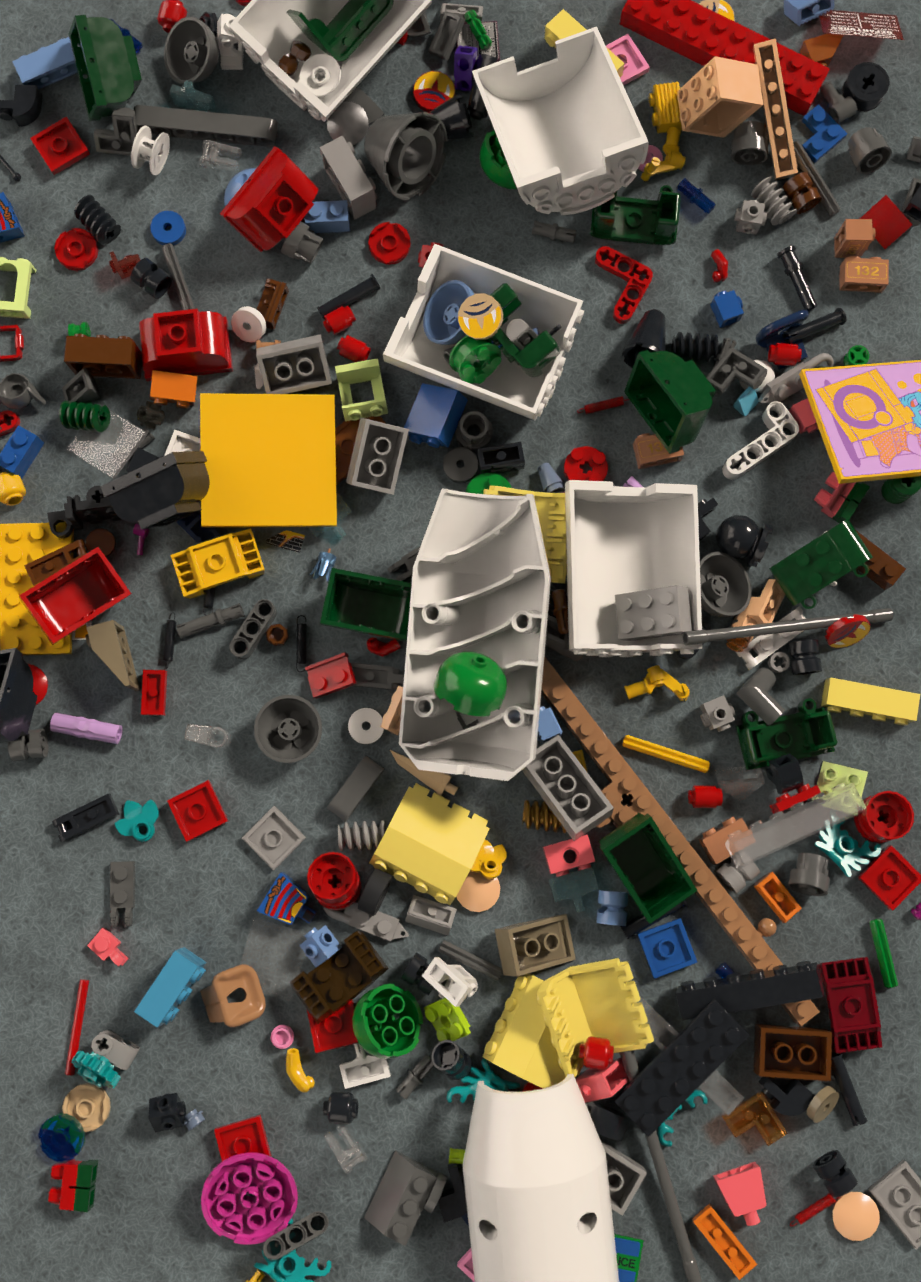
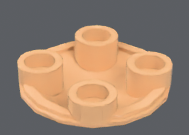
M470 871L456 896L457 900L469 911H486L495 905L499 898L498 878L489 880L484 878L480 872Z
M849 1192L840 1196L833 1209L834 1226L843 1237L849 1240L862 1241L870 1238L877 1230L880 1222L876 1203L868 1195L861 1192Z

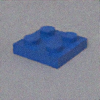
M681 918L637 933L654 979L697 963Z

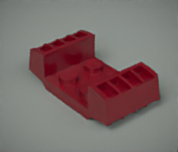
M868 957L818 964L821 980L825 984L832 1030L828 1031L832 1032L833 1051L835 1053L882 1048L881 1023Z

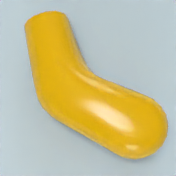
M295 1048L288 1049L286 1072L296 1088L306 1093L314 1087L315 1081L313 1077L305 1075L300 1061L299 1050Z

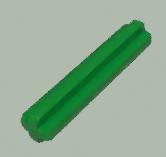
M873 919L869 924L884 986L886 988H894L898 986V981L882 919Z

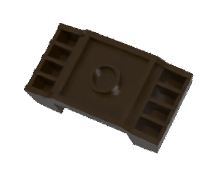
M356 931L344 939L346 945L308 974L304 971L291 981L292 989L317 1024L341 1009L389 969L363 932Z

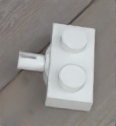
M358 1043L354 1044L357 1057L352 1061L339 1065L345 1089L391 1076L387 1059L366 1055L365 1050Z

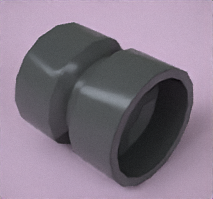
M43 728L29 730L28 735L20 736L16 741L8 742V752L12 761L27 760L29 756L32 759L45 758L48 755V738Z

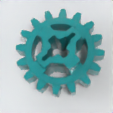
M77 1051L71 1060L74 1067L79 1069L77 1073L84 1078L83 1080L99 1088L103 1085L104 1087L107 1086L110 1089H114L121 1078L118 1072L113 1070L115 1066L107 1058L93 1051L90 1054Z

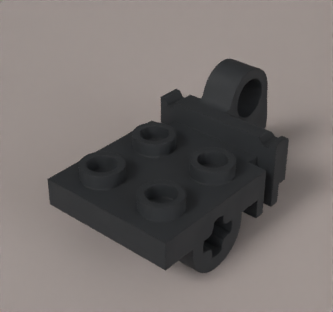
M100 486L90 488L85 501H81L78 495H75L73 498L67 496V503H64L65 510L47 513L52 533L62 539L69 537L73 529H83V521H87L90 524H99L106 519L113 521L123 520L115 513L109 498L104 497ZM66 522V530L60 533L57 532V524Z

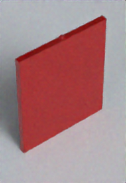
M887 195L860 218L872 219V228H875V239L884 249H887L913 225Z

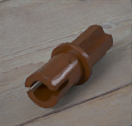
M559 589L551 593L554 604L553 615L556 616L559 632L561 634H568L566 592Z

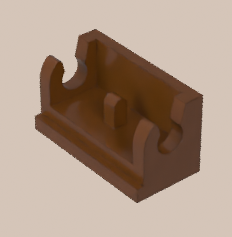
M266 279L265 288L256 310L264 317L266 328L275 330L289 290L286 283L273 279Z

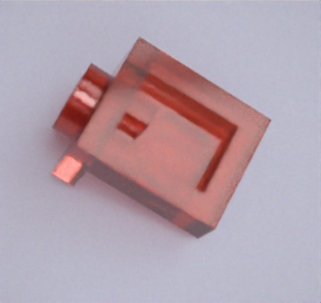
M114 251L110 252L112 260L109 261L113 273L118 272L121 279L131 276L132 270L141 258L138 254L125 256L123 260L119 261Z

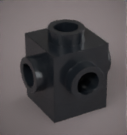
M177 1093L165 1094L149 1099L148 1119L155 1133L183 1126V1116H186V1105L184 1101L181 1102Z

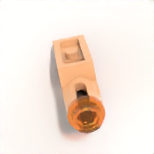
M768 579L760 597H751L747 608L742 613L734 616L730 627L772 623L785 596L783 589L776 579ZM754 636L727 639L726 645L733 651L742 652L748 647L749 642L752 641Z

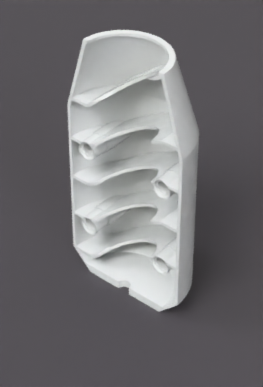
M441 489L413 566L399 745L418 770L464 774L472 777L509 781L536 758L551 576L533 494H526V496H501ZM469 651L491 658L502 668L507 680V691L501 708L492 711L489 716L479 717L460 713L466 725L477 719L479 721L477 725L463 730L455 713L457 711L453 710L454 705L445 699L440 700L436 695L434 681L441 664L449 656Z
M567 1074V1077L562 1082L551 1087L525 1092L498 1091L486 1086L484 1081H478L463 1160L475 1282H619L606 1153L574 1074Z

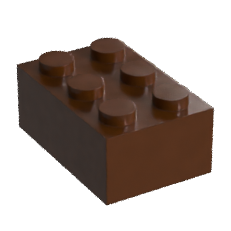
M84 334L66 336L64 362L75 375L82 369H88L93 377L141 379L142 352L130 337L119 336L118 338H109L106 335L88 337Z
M755 1024L753 1072L761 1077L831 1081L832 1032L824 1028Z

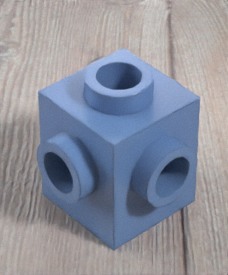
M326 925L319 930L314 927L304 935L307 940L299 945L315 967H318L342 948Z

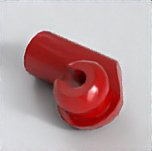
M716 249L711 253V258L717 265V271L712 273V278L718 283L721 280H726L728 277V261L722 252Z
M375 637L367 640V649L381 657L387 656L401 648L396 639L386 644L378 641Z

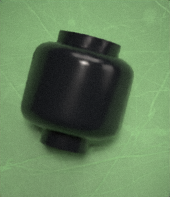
M333 1092L328 1100H324L323 1115H327L331 1124H351L353 1119L358 1116V1099H355L352 1093Z

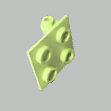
M823 761L817 781L821 794L814 796L812 803L823 808L843 812L845 815L857 816L868 772Z

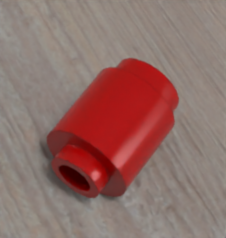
M347 305L344 308L341 306L325 315V321L322 323L328 333L332 332L336 335L351 327L356 318Z
M349 335L345 338L342 337L337 346V349L340 350L339 355L353 362L366 361L371 351L367 343Z
M776 343L775 345H770L768 362H772L773 365L795 366L797 362L801 361L802 350L798 349V344Z
M693 785L692 790L688 791V802L692 804L693 808H716L717 806H722V789L716 788V786Z

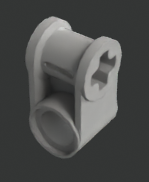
M109 1030L100 1032L91 1043L93 1052L104 1056L114 1066L122 1070H128L140 1050L139 1046ZM104 1038L107 1039L106 1047L101 1046L103 1043L102 1039Z

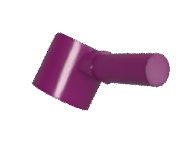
M139 523L135 524L133 534L139 536L137 555H143L144 541L149 533V528L141 529Z

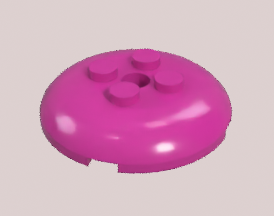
M261 1153L237 1154L218 1164L207 1177L201 1196L203 1216L210 1228L220 1237L223 1235L234 1240V1243L244 1245L263 1243L269 1237L288 1226V1222L297 1208V1186L290 1171L277 1159ZM248 1192L249 1194H253L254 1196H247L246 1193Z

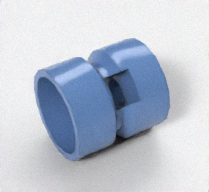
M599 890L598 903L601 905V908L597 910L596 923L626 926L627 912L624 911V908L628 906L629 893Z

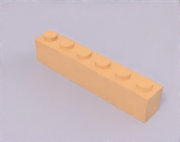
M776 39L754 44L753 50L755 62L758 65L775 180L796 176L798 169Z

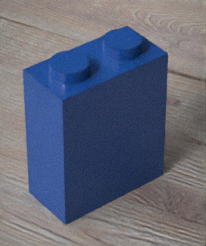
M422 383L404 428L409 429V440L417 444L426 442L435 448H439V446L449 447L468 400L458 390Z

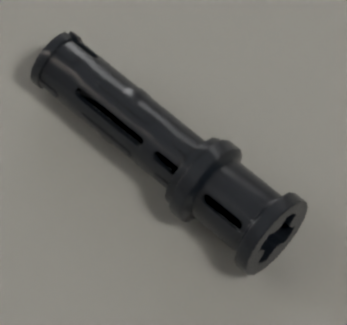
M789 246L781 250L777 256L781 258L785 267L784 272L787 276H790L804 310L809 311V309L816 308L818 304L803 274V263L799 262L795 253L796 247Z

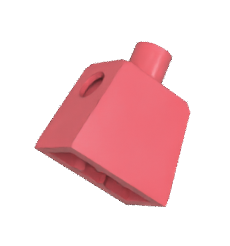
M621 1058L613 1060L612 1065H608L606 1070L587 1069L576 1078V1082L585 1103L612 1097L629 1082Z
M752 1162L714 1175L713 1178L732 1214L735 1217L743 1215L747 1226L760 1223L757 1210L766 1207L761 1169L758 1164Z

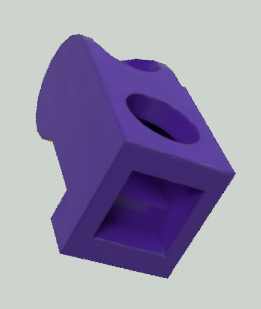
M459 46L454 53L456 90L471 91L472 71L475 70L478 53L477 47Z

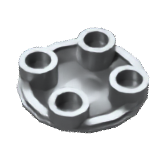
M342 102L327 119V130L332 139L335 140L343 135L345 141H350L353 146L361 142L369 130L368 117L365 110L358 104Z

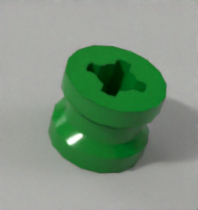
M82 322L80 325L68 324L69 336L84 334L91 337L87 322Z
M861 345L853 346L844 357V366L866 364L870 355L868 350Z

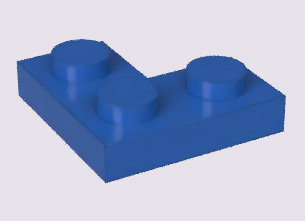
M819 104L802 118V122L814 133L802 145L814 163L847 136V133Z

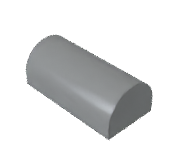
M522 319L512 320L506 328L508 338L520 350L524 349L538 336Z

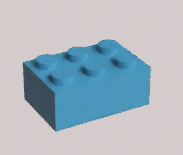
M185 947L175 950L134 1012L157 1028L163 1024L167 1025L170 1021L172 1022L180 1011L177 1006L183 1001L185 1002L192 993L191 985L196 981L198 982L206 972L203 967L207 962Z

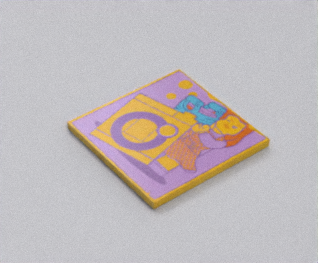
M921 360L812 368L800 371L799 376L839 484L921 476Z

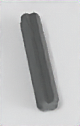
M443 940L439 947L440 953L497 981L500 980L503 974L502 968L446 940Z

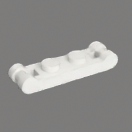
M799 606L778 622L790 621L794 618L796 620L806 618ZM804 630L757 636L736 653L739 657L742 656L747 663L745 664L746 667L750 670ZM752 648L758 654L755 658L749 652Z

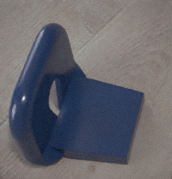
M800 310L768 324L756 335L757 344L761 347H766L767 351H769L770 345L785 343L784 340L791 338V336L783 338V332L802 325L808 318L809 312L807 310ZM802 339L791 343L798 344V349L802 350L801 360L808 357ZM776 365L779 370L787 367L783 365Z

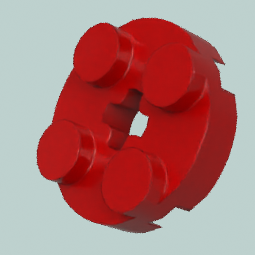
M590 446L574 448L564 463V474L568 481H604L608 472L605 454ZM584 463H588L589 467H592V471L588 470L587 474H585L580 465L583 466Z

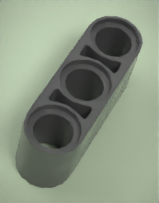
M261 599L254 605L232 639L230 651L235 657L239 659L249 658L276 618L277 609L270 600ZM264 606H270L271 612L266 616H262L260 614L261 609ZM253 624L258 625V632L250 635L248 633L249 627ZM240 643H245L246 651L238 654L236 652L237 646Z
M366 755L330 802L327 809L346 822L381 776L384 768Z
M314 1212L269 1237L264 1243V1256L270 1261L279 1260L321 1236L328 1227V1217L323 1212ZM315 1217H320L324 1222L323 1229L315 1231L311 1227V1220ZM294 1229L300 1230L303 1235L299 1243H293L289 1239V1233ZM273 1241L278 1242L281 1246V1251L276 1256H272L267 1252L268 1244Z

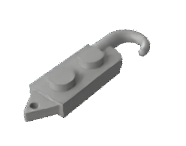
M828 353L819 354L809 361L802 362L766 384L767 388L758 401L760 403H771L774 401L781 402L804 388L799 376L802 369L815 368V366L824 361H827V367H833L834 360L832 356Z
M358 903L350 905L345 909L344 913L324 907L326 914L331 918L388 941L409 937L408 932L399 922L400 919L380 911L372 916L359 910Z

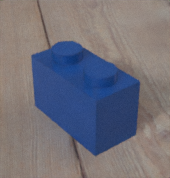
M18 425L0 453V467L7 472L19 475L22 479L44 445V442L37 435Z

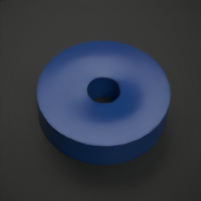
M160 212L151 222V233L154 239L161 245L171 243L174 246L185 237V223L176 212ZM168 226L172 227L169 231L165 230V228Z

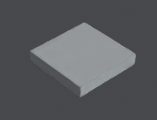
M273 806L242 839L274 871L306 837L276 806Z

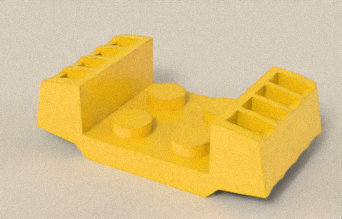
M251 528L237 533H230L170 555L183 596L189 599L204 595V590L245 576L252 579L263 575L265 572Z

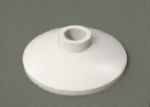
M317 54L305 61L300 70V81L317 97L331 93L337 87L341 78V69L338 62L327 54Z

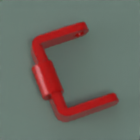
M18 325L0 326V332L15 331L16 355L0 356V362L22 359V350L24 349L22 330Z

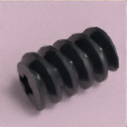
M92 195L84 196L76 204L74 209L75 217L80 220L99 243H110L119 236L121 226L119 224L116 225V220L111 219V215L108 212L106 213L103 207H100V203L95 201Z
M678 332L676 337L675 335L673 336L671 353H678L682 359H684L685 354H688L689 361L692 360L694 355L697 356L698 361H701L703 355H705L706 362H709L711 356H714L716 361L718 336L713 334L710 339L708 334H704L701 339L700 334L696 333L692 339L691 333L687 332L685 337H683V333Z

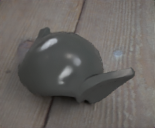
M11 373L0 382V404L2 403L9 409H22L28 406L32 399H35L42 405L46 404V401L25 375Z

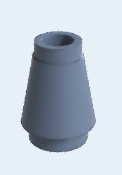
M544 463L537 468L544 492L561 493L564 490V482L549 463Z

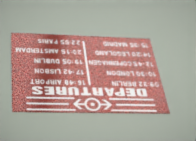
M830 10L823 13L822 16L819 15L822 31L826 34L904 40L896 15Z

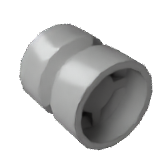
M743 851L737 852L731 858L730 864L725 863L716 871L720 879L735 894L746 886V880L752 881L761 873L756 864Z

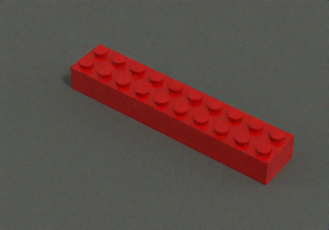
M627 0L622 9L619 25L702 66H705L715 56L756 64L753 50L754 44L771 40L692 0ZM777 43L787 108L805 116L823 85L830 68Z

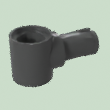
M830 81L821 86L820 93L829 103L828 114L838 124L857 113V105L852 97L848 96L845 98L842 94L839 95Z

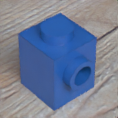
M734 290L717 293L710 305L720 328L740 321L744 314L742 300L736 295Z

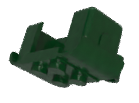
M669 185L661 187L657 200L617 197V190L614 192L615 197L593 208L590 234L595 238L658 245H672L676 242L681 196L679 193L673 192Z
M503 283L490 294L501 305L503 310L502 325L508 321L507 317L522 305L516 293L506 283ZM501 328L497 330L498 332L494 336L490 337L497 346L501 344L499 349L510 363L515 361L530 377L542 375L541 369L560 354L557 342L547 330L543 331L521 351L516 348Z
M847 519L769 569L793 607L801 602L804 608L812 609L818 604V599L813 594L850 571H853L857 577L866 576L869 573V566L865 562L872 559L873 556ZM859 566L865 567L866 571L864 574L858 573ZM808 598H811L813 600L812 606H809L806 603V600Z
M808 698L798 704L799 713L781 716L770 726L763 720L758 721L759 716L754 711L744 713L741 717L742 725L735 727L746 771L770 766L768 761L789 753L798 760L835 752L834 747L837 745V738L830 712L825 711L824 707L816 709V702ZM805 703L809 705V710L806 709ZM748 715L752 717V722L748 720Z

